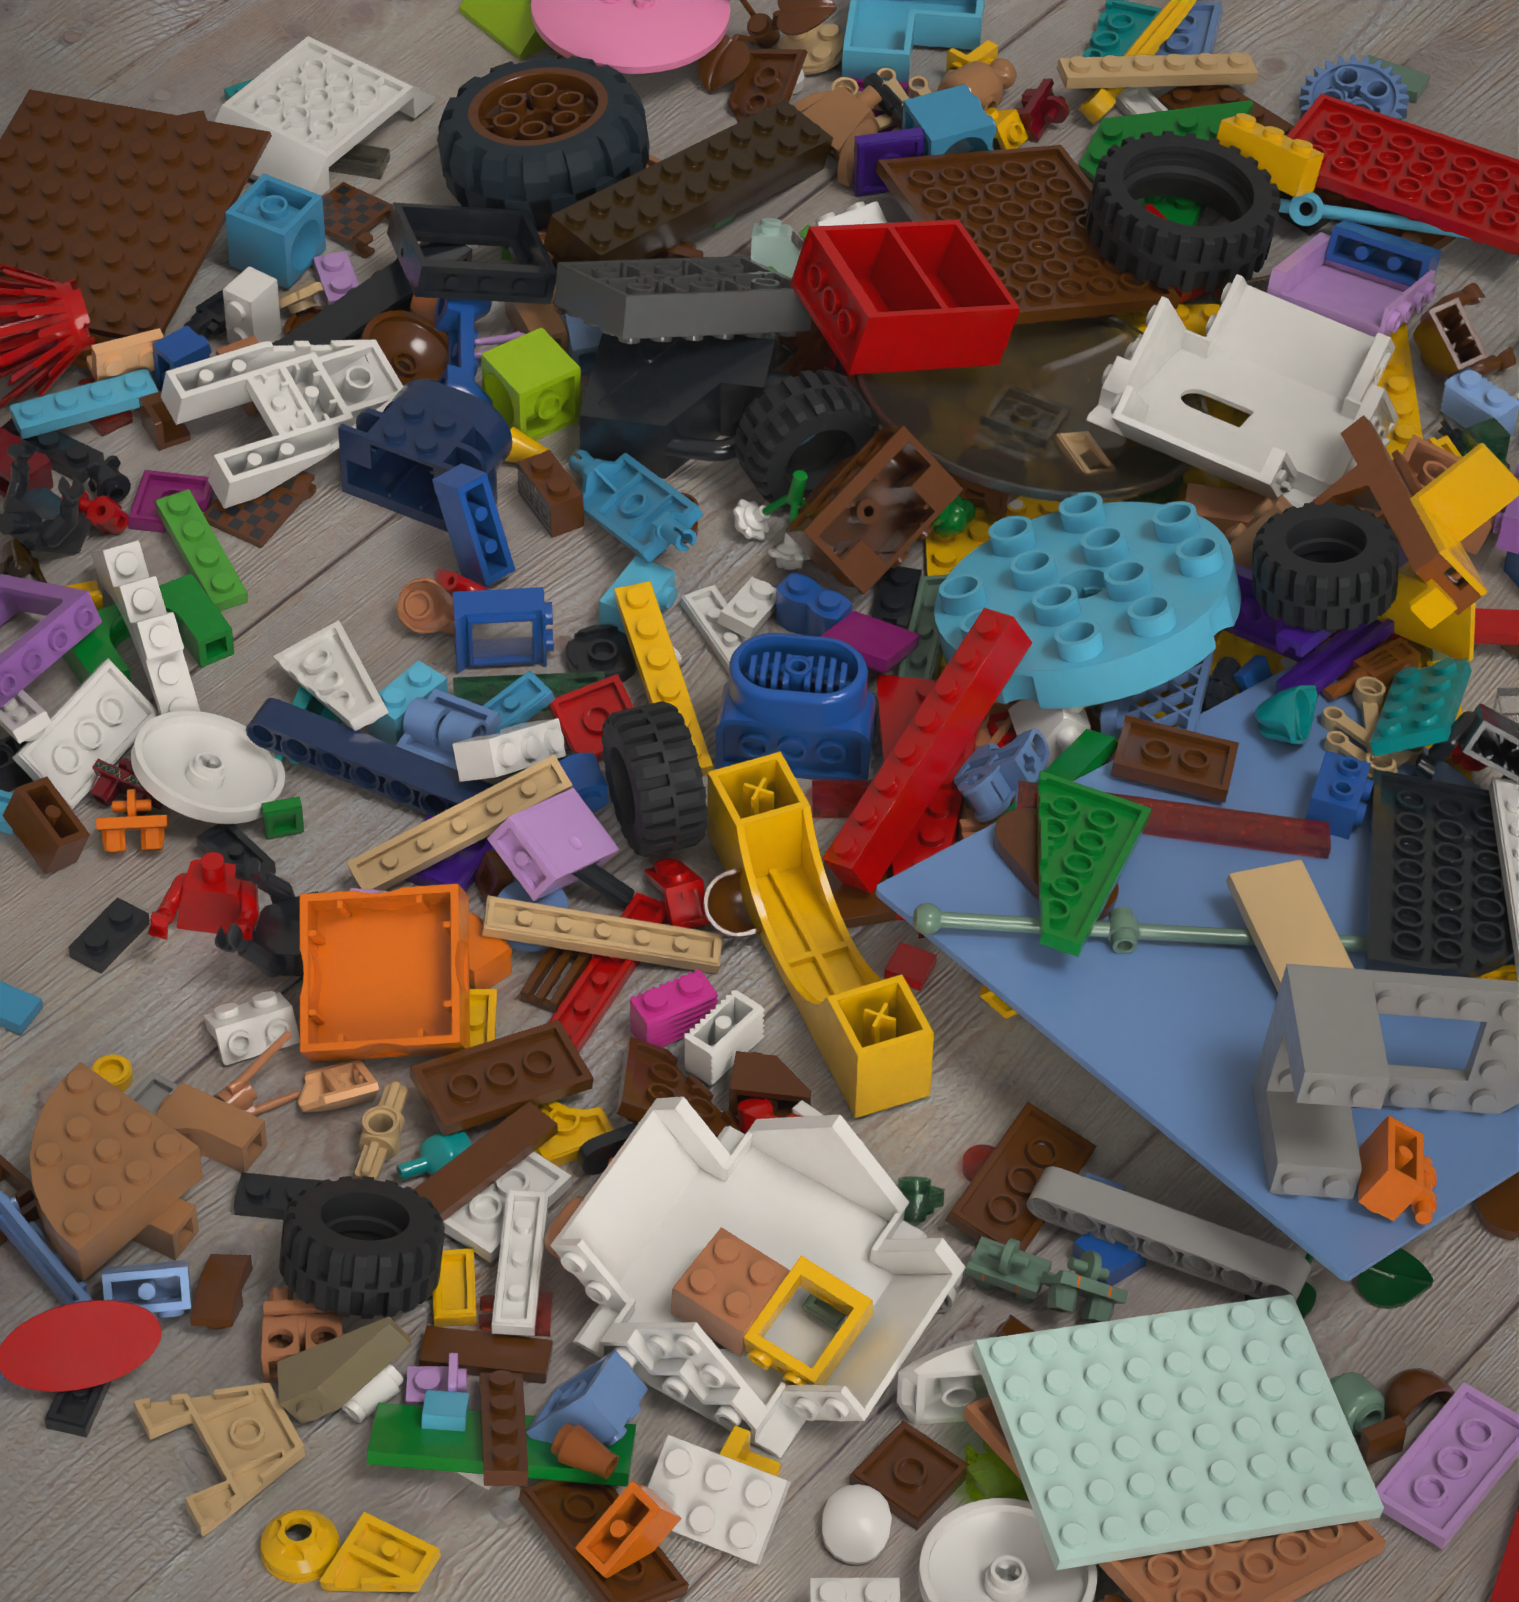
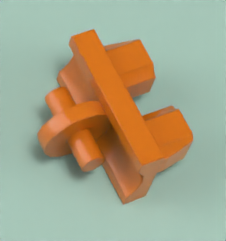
M127 789V800L112 801L113 813L127 812L128 817L96 818V830L101 832L106 853L126 852V831L141 830L142 851L163 850L165 829H170L169 817L167 815L137 816L138 811H152V800H137L136 789Z

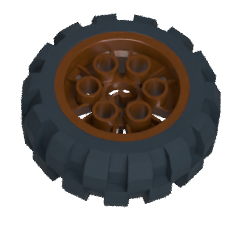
M554 55L530 57L531 61L517 64L510 61L492 67L489 74L483 77L474 76L460 86L457 97L450 98L443 111L438 126L437 142L447 188L461 206L526 210L537 229V227L548 226L552 214L644 170L649 160L650 147L645 109L640 96L632 85L626 81L620 72L609 65L597 67L593 59L571 56L569 59H555Z

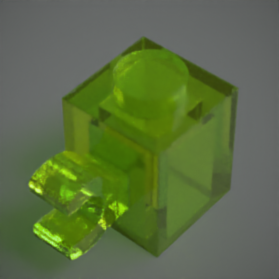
M983 1441V1448L986 1451L984 1454L976 1453L969 1444L964 1446V1460L969 1464L966 1467L965 1492L973 1502L990 1498H1013L1029 1501L1022 1481L985 1441Z

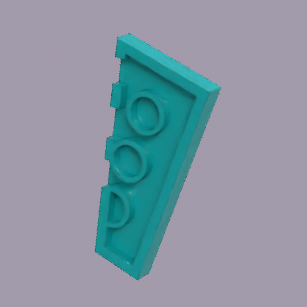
M1106 0L1105 12L1100 14L1098 28L1096 32L1092 33L1090 47L1084 51L1083 57L1124 56L1162 8L1125 0Z

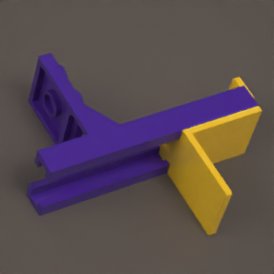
M1398 541L1399 570L1397 596L1391 607L1381 617L1378 616L1374 622L1368 625L1362 623L1357 629L1349 631L1344 628L1324 644H1320L1332 633H1326V630L1317 629L1315 632L1305 631L1304 627L1296 626L1293 628L1285 625L1282 619L1277 621L1272 618L1266 610L1262 609L1256 601V596L1253 594L1252 570L1235 563L1241 591V607L1234 626L1223 630L1299 662V664L1276 681V693L1294 686L1315 685L1318 694L1351 668L1354 660L1371 652L1380 642L1386 640L1393 633L1457 660L1467 658L1468 662L1473 660L1476 602L1459 615L1453 612L1434 628H1428L1408 606V603L1427 589L1428 586L1415 573Z

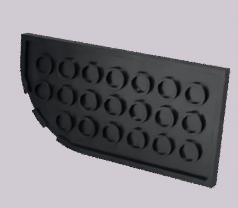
M1374 769L1372 775L1374 784L1370 795L1365 970L1474 978L1502 967L1511 960L1514 952L1489 790Z

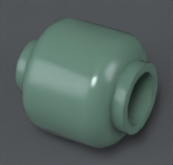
M1349 1372L1330 1379L1353 1436H1359L1363 1428L1383 1421L1385 1416L1384 1396L1363 1375Z

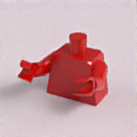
M206 853L202 856L201 860L195 859L190 862L187 873H181L174 878L158 909L151 914L148 934L168 940L167 925L173 922L179 909L177 929L217 934L220 926H222L227 935L231 924L234 923L241 928L243 932L242 938L247 941L249 939L252 940V932L259 920L258 889L251 881L235 878L236 864L225 863L220 853Z

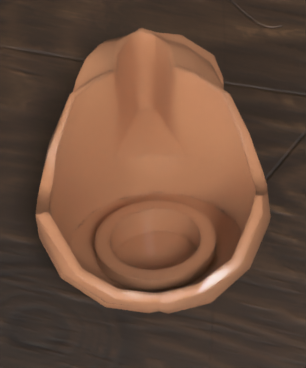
M426 577L414 579L402 588L397 601L396 611L399 621L408 630L415 633L441 631L444 634H449V636H455L453 595L439 582Z

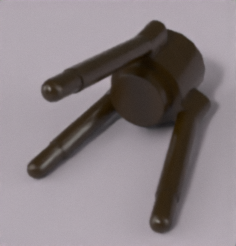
M13 539L2 547L3 562L0 563V574H10L11 576L22 578L31 571L37 581L47 583L40 569L39 560L32 557L31 550L21 544L18 539Z

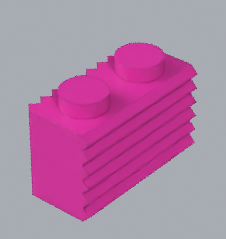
M695 969L694 973L688 972L687 975H681L680 979L674 978L673 982L667 981L666 985L660 984L659 988L653 987L651 990H646L644 994L638 993L637 997L631 996L630 1031L636 1039L659 1047L684 1038V1033H690V1029L695 1028V1024H699L700 1019H705V1014H710V1009H715L718 1003V994L703 972Z

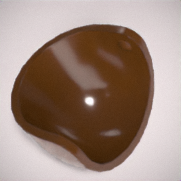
M741 868L718 875L711 881L704 895V909L709 923L715 930L731 938H745L762 933L761 927L755 928L744 906L740 888Z
M1412 1368L1398 1372L1387 1381L1381 1390V1394L1385 1399V1416L1383 1420L1400 1415L1403 1421H1405L1410 1412L1430 1395L1435 1393L1446 1404L1454 1395V1391L1446 1380L1433 1371Z

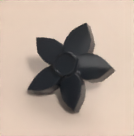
M1445 418L1440 422L1442 427L1437 432L1443 436L1447 435L1458 451L1467 454L1473 449L1470 442L1464 438L1463 430L1460 428L1453 430Z

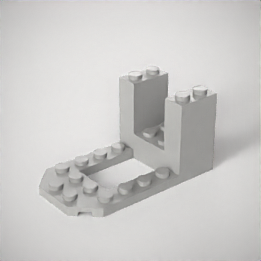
M1286 964L1252 1083L1269 1193L1353 1199L1362 1166L1351 1107L1381 1109L1382 1106L1500 1114L1519 1104V981ZM1379 1014L1481 1021L1466 1069L1457 1070L1388 1064Z

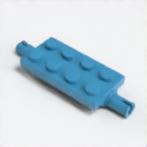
M578 450L576 454L581 459L574 455L570 457V468L583 478L581 492L583 493L584 514L647 563L663 554L671 544L682 552L690 549L683 542L686 541L691 546L695 545L697 536L691 528L704 515L698 505L630 455L624 453L613 462L594 459L585 450Z

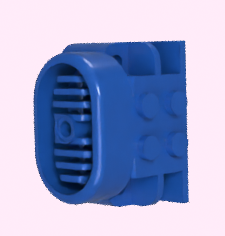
M766 633L749 638L740 644L730 658L729 681L724 684L716 726L715 770L781 751L795 778L868 785L877 713H875V697L867 690L868 669L863 656L853 646L844 641L819 636Z

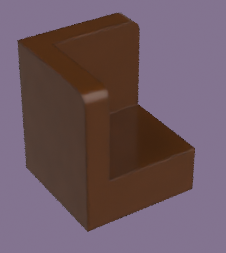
M162 391L139 398L142 426L158 451L191 440V435L184 423L176 425L161 399Z

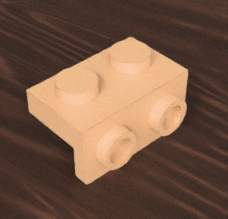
M160 328L91 345L92 355L87 356V365L95 381H101L145 368L149 372L155 371L152 344L164 338Z

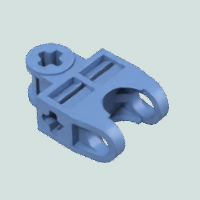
M1034 728L1021 733L1002 748L994 743H989L978 747L972 753L953 781L969 807H974L976 810L974 816L978 822H986L999 816L1010 806L1011 800L1017 792L1033 787L1038 779L1039 772L1045 769L1049 760L1048 744L1043 734ZM1032 741H1033L1034 744H1035L1036 752L1034 751L1033 747L1031 746Z

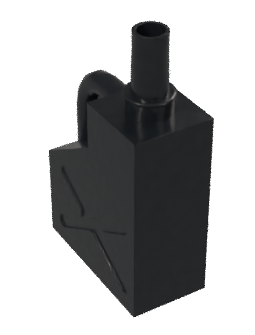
M602 333L579 414L580 450H585L594 459L613 462L624 453H627L662 479L669 477L690 459L727 461L737 458L735 438L737 428H741L739 423L743 414L749 412L750 404L755 398L759 399L765 394L764 390L770 385H773V387L781 383L782 378L790 375L789 371H775L776 340L751 338L741 335H735L734 339L726 340L715 338L713 335H705L701 341H690L682 337H672L671 342H656L650 338H640V343L627 344L618 341L619 337ZM720 435L729 436L728 438L722 440H715Z

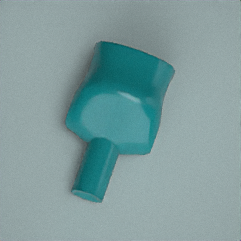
M463 1130L443 1136L441 1132L422 1142L419 1148L420 1158L396 1165L398 1176L401 1181L424 1173L432 1176L472 1144Z

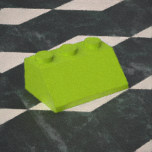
M463 0L459 6V12L519 60L549 46L540 37L532 22L531 0Z

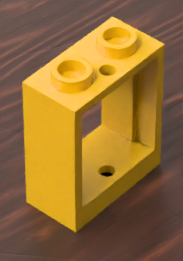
M801 1255L743 1337L745 1350L748 1352L747 1357L764 1370L772 1367L783 1374L782 1379L788 1385H825L873 1316V1300ZM799 1286L847 1316V1319L813 1368H810L763 1338Z

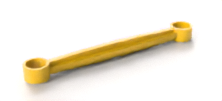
M1170 0L1136 39L1124 56H1137L1140 54L1154 56L1159 50L1160 45L1170 37L1197 0ZM1126 87L1098 88L1082 103L1078 110L1091 124H1094L1116 103L1115 98Z

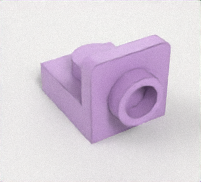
M449 1353V1366H407L406 1405L424 1406L426 1390L467 1393V1368H459L458 1353Z

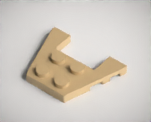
M270 1383L214 1389V1395L190 1398L188 1393L171 1395L172 1400L150 1403V1398L134 1401L135 1413L150 1440L192 1423L219 1471L223 1482L185 1497L186 1508L202 1537L212 1532L305 1457V1446L284 1408L279 1404V1399Z

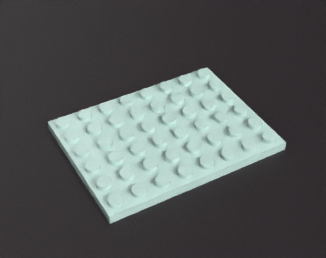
M1291 1294L980 1339L975 1342L973 1347L974 1356L1055 1570L1380 1518L1384 1510V1506L1294 1296Z

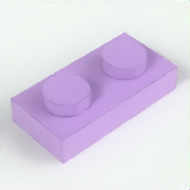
M347 251L313 257V268L318 282H321L324 291L322 293L327 305H331L343 297L351 288L359 286Z

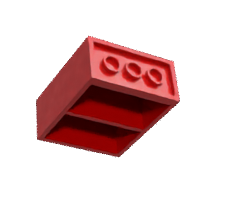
M959 219L809 227L790 285L848 375L999 365L1004 350L1008 346L1009 337L1020 311L1018 304Z

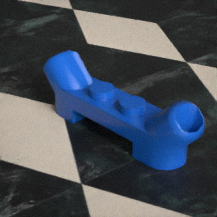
M438 298L435 309V330L448 333V364L437 382L477 396L493 406V400L475 382L479 362L478 358H474V349L476 347L474 341L478 339V331L474 330V322L485 317L490 312L492 301Z

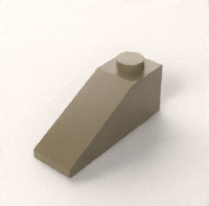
M388 1316L277 1361L279 1404L301 1424L317 1420L321 1416L339 1410L411 1345V1337Z

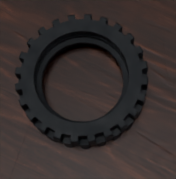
M1163 131L1162 135L1154 136L1152 132L1141 133L1140 139L1135 140L1131 136L1123 139L1121 147L1116 144L1112 145L1108 149L1107 155H1103L1099 160L1086 215V230L1091 232L1089 239L1094 246L1101 245L1099 254L1105 260L1112 258L1116 261L1115 268L1121 272L1131 271L1135 274L1134 278L1141 282H1145L1148 279L1157 282V287L1167 289L1168 285L1180 287L1181 292H1192V288H1202L1204 292H1214L1216 286L1222 285L1225 288L1227 283H1232L1236 274L1243 276L1245 281H1248L1252 278L1253 271L1258 273L1263 268L1264 261L1268 257L1281 199L1278 197L1279 189L1277 184L1270 183L1272 176L1266 169L1259 170L1257 168V160L1251 156L1243 157L1240 155L1241 150L1233 145L1227 148L1220 145V140L1210 137L1209 140L1196 138L1197 134L1186 132V136L1174 135V131ZM1153 196L1189 199L1216 210L1226 217L1230 223L1217 226L1180 224L1149 212L1135 200Z

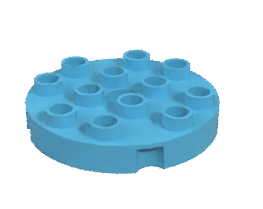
M1082 492L1065 498L1059 504V511L1032 520L1024 516H1010L992 524L988 531L990 539L963 558L941 583L934 606L936 627L946 664L949 663L984 608L1013 616L1032 641V644L995 702L1007 704L1014 700L1029 699L1037 702L1040 709H1060L1119 700L1157 687L1188 671L1216 649L1214 640L1216 633L1234 626L1241 607V591L1233 553L1227 538L1214 524L1197 515L1196 507L1193 504L1184 501L1171 502L1164 505L1146 502L1103 503L1100 495L1092 492Z

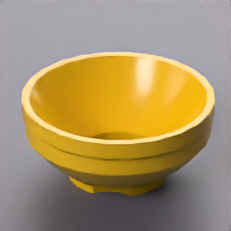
M301 1508L288 1510L274 1517L265 1526L260 1541L261 1560L269 1573L279 1580L299 1584L321 1578L341 1548L339 1534L334 1523L318 1511ZM298 1524L305 1525L312 1531L308 1538L301 1541H294L286 1536L287 1530Z

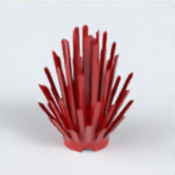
M0 264V270L3 271L5 276L16 279L0 278V379L14 373L8 380V386H12L42 366L0 400V409L15 398L17 400L33 385L34 392L39 391V397L44 396L82 351L91 349V345H95L94 336L91 337L88 330L90 319L80 288L77 289L76 278L59 282L17 267L13 268Z

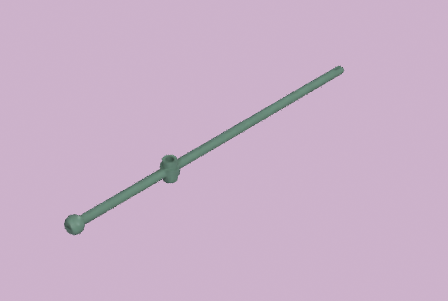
M923 903L914 910L913 927L917 932L924 935L934 934L940 928L1039 934V917L941 912L936 905ZM1117 907L1111 910L1108 921H1097L1089 936L1107 937L1109 943L1113 946V950L1120 954L1133 952L1137 948L1138 939L1256 946L1248 929L1138 923L1136 917L1133 916L1132 910L1127 907ZM1338 935L1345 951L1365 952L1366 936Z

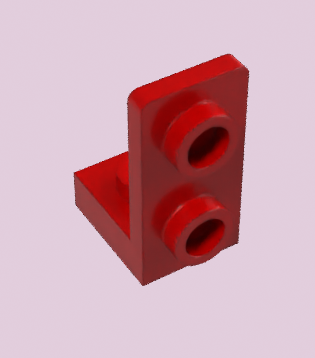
M667 858L655 862L654 867L644 870L645 878L663 894L668 925L692 929L710 924L704 909L705 889L703 879L681 861H677V859Z

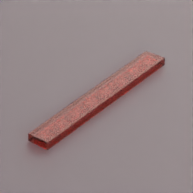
M1018 780L1016 809H1037V783ZM1108 793L1152 808L1149 822L1142 834L1324 859L1329 858L1331 851L1329 822Z

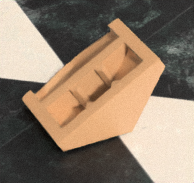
M360 1059L349 1060L306 1072L304 1076L305 1084L297 1102L301 1112H321L350 1107L375 1100L379 1091L378 1082Z

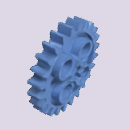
M1355 55L1351 56L1350 62H1345L1341 56H1338V64L1333 65L1327 60L1325 61V70L1315 67L1314 77L1306 76V85L1301 86V96L1299 97L1301 118L1322 93L1399 120L1406 119L1409 104L1407 85L1401 84V74L1393 76L1392 66L1382 69V60L1380 59L1372 65L1369 64V56H1365L1362 62H1357Z

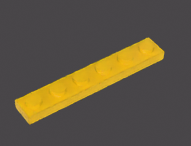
M651 581L614 588V599L649 704L664 701L678 708V713L682 714L685 719V725L689 728L692 735L691 739L697 750V758L703 776L708 775L709 771H713V764Z

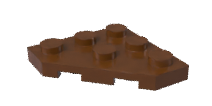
M630 1037L624 1051L616 1114L625 1117L632 1123L640 1122L656 1098L684 1097L716 1137H718L725 1126H731L739 1131V1119L730 1110L722 1113L711 1102L714 1095L694 1075L686 1077L676 1067L678 1059L669 1050Z

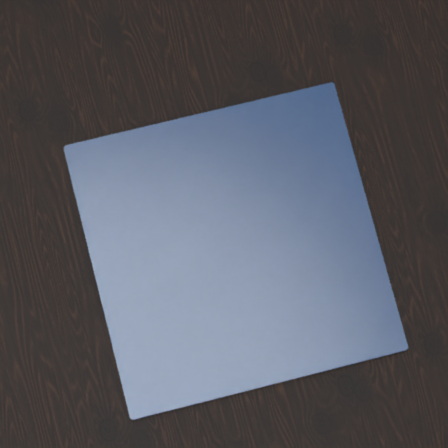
M1299 662L1201 713L1196 729L1197 733L1239 743L1225 803L1111 775L1114 760L1074 780L1073 782L1152 808L1149 822L1117 882L1119 892L1114 908L1127 907L1131 909L1138 923L1248 929L1226 884L1228 875L1230 873L1302 859L1337 934L1366 936L1370 798L1368 803L1360 801L1367 804L1361 827L1353 825L1349 840L1303 827L1326 752L1323 745L1327 733L1330 732L1322 727L1320 723L1323 710L1328 706L1338 707L1345 712L1347 717L1364 728L1362 709L1356 706L1352 696L1353 693L1349 692L1333 701L1326 698L1322 691L1317 694L1318 698L1312 727L1305 744H1289L1263 737L1259 733V722L1255 716L1257 706L1270 696L1276 694V681L1299 664ZM1334 680V681H1333L1331 684H1329L1328 686H1330V685L1336 683L1337 681ZM1181 724L1176 727V728H1180V729H1186V728H1185L1184 726H1182ZM1346 734L1351 743L1367 753L1365 746ZM1424 746V753L1428 755L1429 749ZM1445 761L1437 763L1432 780L1481 789ZM1404 763L1397 767L1399 774L1419 777L1415 772L1416 764ZM1037 801L1023 808L1037 809ZM997 822L877 885L875 892L881 901L912 926L914 910L923 903L934 904L941 912L1039 917V900L995 850L994 834ZM1109 915L1098 921H1108ZM940 928L934 934L924 935L1343 1281L1353 1279L1519 1172V1104L1500 1114L1382 1106L1381 1109L1351 1107L1358 1150L1388 1115L1424 1134V1156L1432 1160L1433 1167L1437 1172V1184L1432 1189L1437 1197V1209L1432 1214V1221L1429 1224H1419L1415 1220V1213L1411 1209V1204L1394 1222L1379 1213H1373L1364 1205L1358 1203V1184L1353 1199L1269 1193L1252 1083L1278 992L1256 946L1138 939L1137 948L1133 952L1120 954L1113 950V946L1109 943L1107 937H1089L1079 957L1040 944L1038 933ZM1346 951L1354 969L1365 970V952ZM1508 961L1504 965H1515V961ZM1379 1014L1388 1064L1457 1070L1466 1069L1481 1021Z

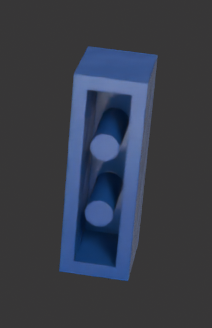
M1344 220L1333 227L1325 259L1411 287L1430 270L1437 271L1442 251Z
M461 463L432 479L461 576L487 587L515 571L487 473Z

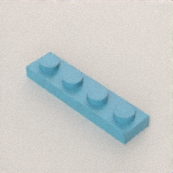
M145 368L10 405V414L20 437L26 439L139 408V398L159 391L148 369Z

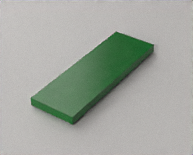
M378 1402L367 1448L366 1464L483 1474L480 1411L468 1410L465 1432L422 1429L423 1406ZM525 1415L526 1430L536 1416ZM625 1424L624 1427L627 1431L624 1436L615 1444L607 1447L611 1452L619 1456L618 1465L608 1479L559 1463L558 1457L551 1453V1443L531 1439L526 1433L528 1478L626 1487L630 1477L636 1424Z

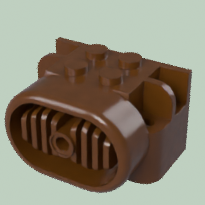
M904 425L884 428L871 437L855 455L842 460L804 499L805 505L801 509L800 507L798 508V515L788 525L785 532L811 558L808 561L819 566L822 571L830 572L842 585L855 587L862 595H865L890 567L896 568L907 558L909 553L906 550L915 540L920 542L930 534L934 528L931 523L959 495L963 488Z

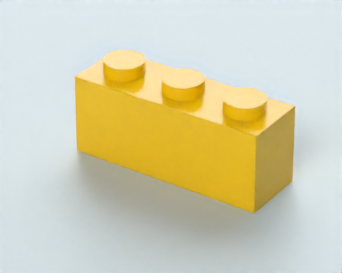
M1238 113L1236 116L1221 120L1216 138L1220 140V145L1227 148L1233 145L1241 150L1240 155L1243 157H1253L1258 161L1257 168L1259 170L1266 169L1272 176L1270 183H1276L1279 190L1293 197H1299L1314 191L1324 153L1313 149V145L1310 142L1301 139H1291L1284 135L1285 132L1273 126L1265 127L1256 123L1255 117L1244 113Z

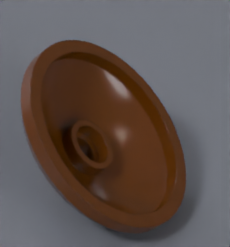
M399 310L383 312L372 318L362 332L360 340L377 341L403 386L416 379L438 381L448 364V335L445 332L435 330L434 322L416 313Z

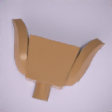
M870 85L856 97L844 87H837L833 91L811 94L793 105L833 137L829 154L838 161L837 174L839 184L850 188L853 185L855 136L875 134L879 130V124L872 109L882 101V98Z

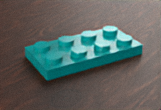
M1452 658L1438 661L1433 666L1421 669L1415 666L1408 667L1399 671L1394 676L1369 743L1374 757L1448 741L1451 725L1456 719L1472 672L1467 658L1456 661Z

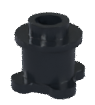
M109 456L106 460L98 463L91 462L85 469L86 474L90 477L88 482L89 489L92 492H96L97 497L108 496L116 503L122 501L131 489L128 477L119 471L121 462L117 456Z

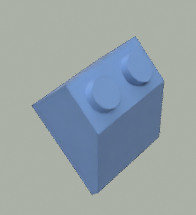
M614 1350L557 1386L526 1430V1433L531 1439L553 1444L557 1433L566 1423H571L574 1426L581 1424L602 1444L604 1443L609 1447L620 1440L626 1433L627 1429L624 1425L641 1410L639 1402L648 1388L620 1354Z

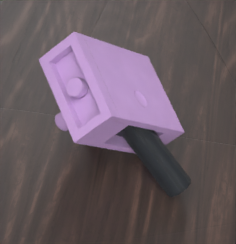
M574 788L509 816L487 838L511 870L513 877L519 881L533 901L578 880L583 881L619 907H626L635 894L634 889L601 868L620 849Z

